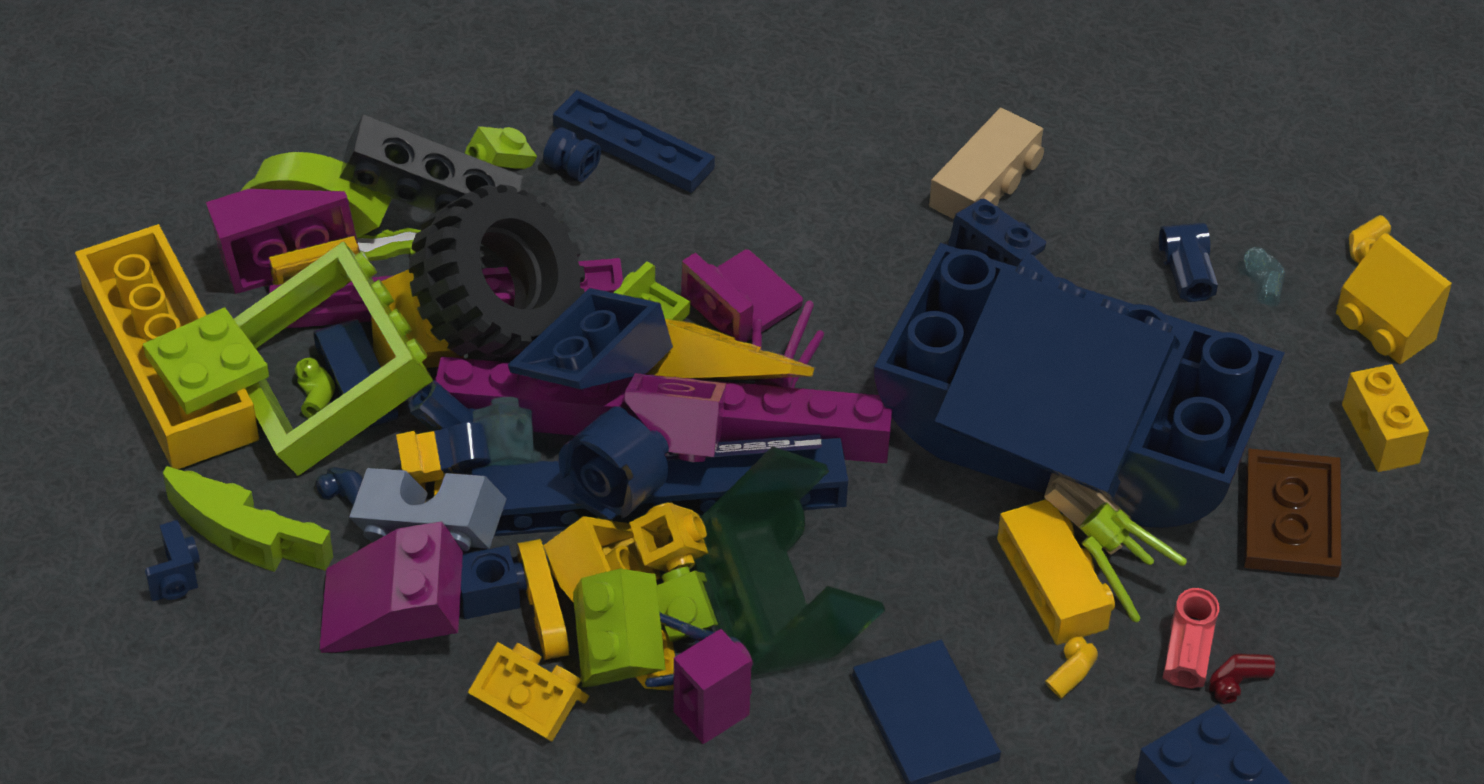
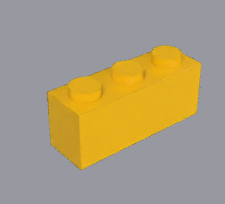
M1047 499L1000 513L997 540L1055 644L1060 645L1068 642L1073 637H1085L1107 630L1109 628L1111 611L1115 609L1114 597L1110 587L1106 583L1101 584L1094 572V563L1089 551L1086 548L1081 549L1076 541L1071 520L1064 514H1061Z

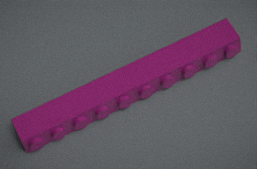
M442 356L440 358L436 381L467 409H479L491 415L496 420L499 429L577 435L601 414L609 411L614 406L625 409L629 415L643 423L624 401L625 391L633 377L585 389H577L510 373L508 368L510 362ZM691 379L726 383L722 433L719 442L819 434L821 439L841 438L845 460L885 464L888 462L892 409L884 406L879 395Z

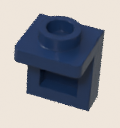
M178 520L159 525L168 562L145 569L152 602L163 598L168 600L183 597L189 590L198 588L194 564L200 563L198 549L192 535L188 537L183 536Z

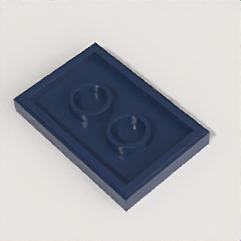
M942 639L853 667L852 676L906 784H930L1000 761L1001 751Z

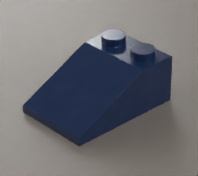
M589 288L508 364L510 373L577 389H585L633 377L635 373L645 374L673 348L659 302Z

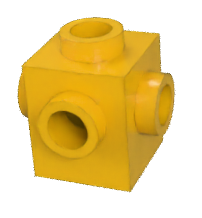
M670 502L663 503L648 510L647 514L629 522L636 540L637 552L645 566L665 572L686 566L691 569L695 566V559L708 554L703 539L707 536L705 525L700 516L693 512V510Z

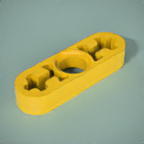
M537 539L517 543L518 563L522 562L527 583L526 594L529 605L533 604L535 618L533 620L544 660L568 656L567 632L542 541Z

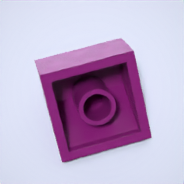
M635 373L625 391L624 401L650 431H658L664 436L669 445L668 452L678 453V459L689 462H703L706 460V456L714 457L722 433L726 383Z

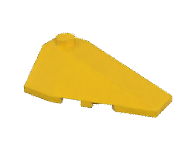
M665 319L673 348L653 368L645 373L646 375L727 381L812 377L814 367L780 354L760 350L761 347L736 341L734 340L735 337L691 322Z
M583 516L543 545L550 561L552 575L573 603V591L580 579L621 568L656 574V580L660 579L659 570L645 566L640 558L635 545L636 540L629 523ZM661 629L666 670L637 676L636 678L644 688L671 691L674 690V685L651 688L645 685L647 678L674 674L673 658L675 657L673 642H670L668 634Z

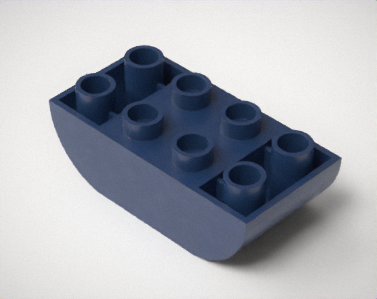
M940 243L874 366V377L879 396L884 406L892 409L891 417L912 440L934 456L1045 494L1052 473L948 431L935 422L1001 267L1015 271L1017 268L990 259L979 251L962 250ZM1056 277L1060 282L1070 284L1086 292L1084 299L1101 305L1103 299H1107L1128 308L1127 316L1141 322L1145 321L1146 316H1150L1168 323L1173 327L1171 333L1175 334L1181 343L1178 350L1173 348L1118 474L1117 478L1121 483L1114 499L1108 498L1126 512L1133 522L1143 527H1175L1192 523L1207 516L1219 506L1228 492L1285 352L1254 343L1237 333L1216 331L1163 314L1152 306L1131 304L1078 287L1067 279Z

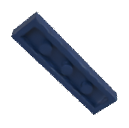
M578 90L553 113L554 127L566 128L574 132L577 138L581 140L589 139L598 143L601 150L690 193L715 168V156Z

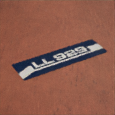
M816 434L719 442L714 457L821 449V436ZM667 453L665 455L667 461L681 460L678 459V453Z

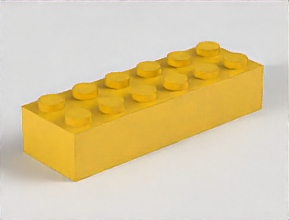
M157 224L76 251L75 256L82 288L170 466L175 469H181L259 441L254 404L245 388L192 413L186 414L145 356L144 343L206 316L160 225Z

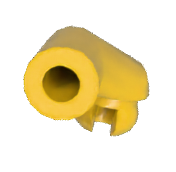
M1379 215L1349 234L1350 255L1356 263L1359 264L1382 234H1389L1391 232L1390 223L1384 216Z
M1080 636L1073 637L1066 643L1064 654L1068 660L1045 680L1047 687L1060 699L1065 697L1086 677L1098 657L1096 647L1092 643L1087 644L1086 640Z

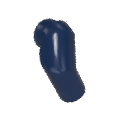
M333 467L327 470V474L320 475L316 479V487L323 498L330 499L336 494H340L343 497H347L353 506L363 478L354 470Z

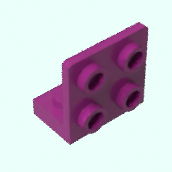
M748 249L743 250L718 267L708 264L697 253L682 261L681 296L689 300L690 304L719 331L735 337L734 340L746 343L752 339L754 319L761 320L762 333L803 305V297Z

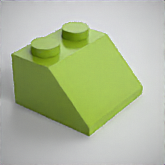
M620 568L581 578L573 591L582 687L602 685L666 670L656 574Z

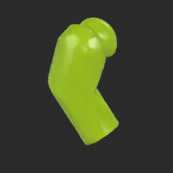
M304 358L295 367V373L298 376L297 381L307 395L301 406V411L308 419L325 408L335 392L333 379L323 367L319 366L314 358Z

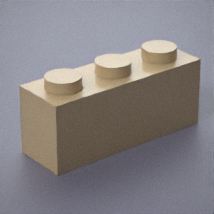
M1000 107L932 179L929 207L954 219L956 213L980 199H986L998 206L999 199L1005 193L1010 195L1017 189L1022 174L1027 169L1034 170L1041 162L1044 154V148L1041 147L1043 128Z

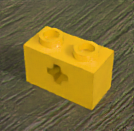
M1389 364L1351 372L1342 406L1377 472L1419 464L1429 430L1394 366Z

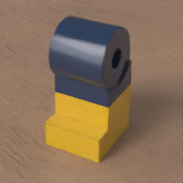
M462 423L447 429L416 434L415 431L396 434L402 470L407 471L419 484L444 479L445 473L465 474V472L472 471V468L485 467L491 463L486 429L482 423Z

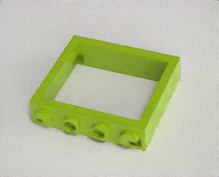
M344 241L234 318L256 349L352 281L396 356L295 429L292 428L266 378L245 388L254 404L256 418L276 455L298 476L433 381L422 361L427 359L428 355L415 338L409 341L406 335L412 329L397 308L391 311L389 305L394 302V299L379 279L376 282L373 281L372 276L377 273L376 269L369 262L363 251L355 255Z

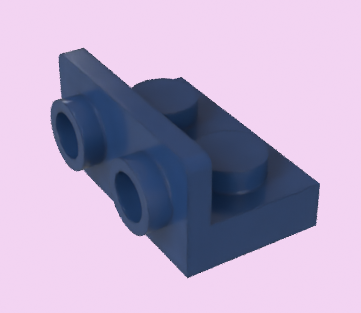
M980 199L955 214L948 245L962 250L979 251L990 259L1017 267L1026 253L1036 256L1043 252L1047 242L986 199Z

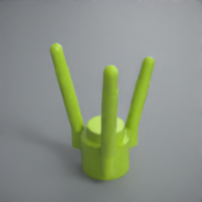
M1108 502L1098 506L1080 525V529L1088 536L1082 545L1094 556L1130 619L1134 622H1139L1140 615L1102 548L1105 547L1111 552L1122 543L1145 564L1152 565L1154 559L1129 536L1132 533L1179 566L1186 565L1185 557L1133 522L1121 509L1115 511Z

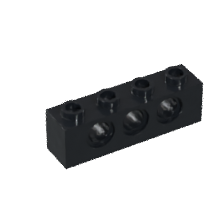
M363 114L348 140L339 178L434 214L438 209L479 187L487 185L497 187L502 184L513 186L519 192L523 176Z

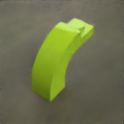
M306 152L283 153L265 159L255 178L250 180L241 189V191L246 189L345 191L357 238L379 227L392 200L389 196L339 178L343 165L342 161Z

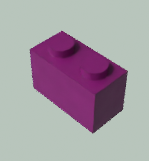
M719 629L673 658L674 713L702 744L710 741L750 715V695L752 694L751 667L753 662L748 650L742 643L738 641L733 642L722 629Z

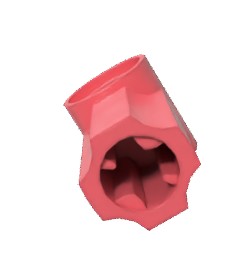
M1202 588L1187 589L1179 595L1170 625L1171 633L1163 672V679L1169 681L1174 686L1193 689L1204 687L1214 629L1220 611L1219 602L1211 592ZM1189 617H1195L1199 620H1193Z

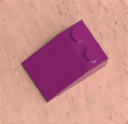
M246 189L206 202L220 255L235 294L273 284L272 268L269 261L271 256L351 236L355 237L358 245L345 191Z
M442 521L396 529L326 569L319 649L321 653H338L458 633L463 550Z

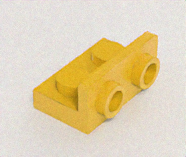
M497 642L468 693L553 742L575 702L578 700L585 704L589 698V695L577 687L581 679L558 665L555 666L552 673L538 665L542 657L518 642L513 650Z

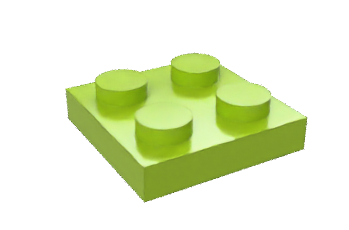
M225 307L143 344L146 358L186 414L192 413L269 377L267 363Z

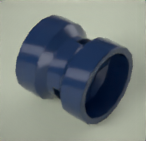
M563 127L556 129L552 133L543 152V162L546 166L558 171L564 169L569 177L579 182H584L597 168L601 157V147L598 143L589 139L579 140L574 132Z

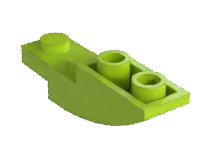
M166 466L163 471V478L168 500L179 515L211 543L244 561L273 572L276 571L282 558L325 571L333 558L330 530L323 529L315 523H303L280 516L271 510L254 508L252 491L246 490L240 485L234 483L226 484L202 477L194 471H182Z

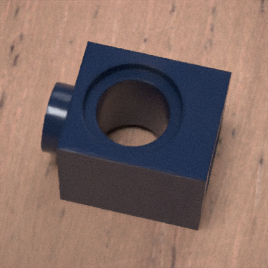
M509 545L463 554L460 604L464 620L520 608L519 591L527 590L526 577L522 562L513 563Z

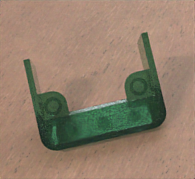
M773 446L700 517L706 528L707 536L703 539L708 554L694 560L698 572L704 573L707 579L704 587L716 617L718 628L722 629L727 636L739 639L748 650L753 662L751 667L752 675H761L835 657L886 610L883 602L830 586L822 590L807 605L787 551L800 539L805 530V514L799 500L829 470L826 464Z

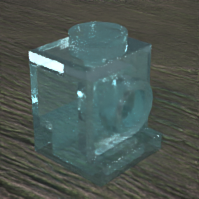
M495 398L491 400V406L473 411V423H482L486 429L491 463L486 467L491 465L528 464L541 461L540 452L533 451L531 410L520 408L518 398Z

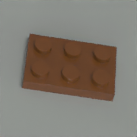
M1248 448L1245 485L1244 568L1339 577L1341 570L1340 457Z

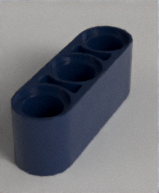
M357 318L313 332L318 355H324V368L333 379L335 386H338L340 396L381 368ZM397 407L366 429L397 420Z

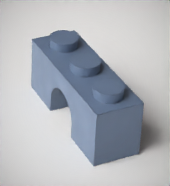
M367 468L349 516L364 531L363 535L366 539L374 542L399 528L442 521L463 551H468L470 547L490 549L507 498L486 476L445 473L439 491L431 500L425 503L427 491L407 471Z

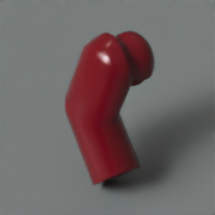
M1269 654L1231 655L1211 675L1209 682L1210 692H1215V698L1220 703L1228 704L1237 700L1236 696L1241 694L1239 684L1245 678H1271L1274 675V658Z

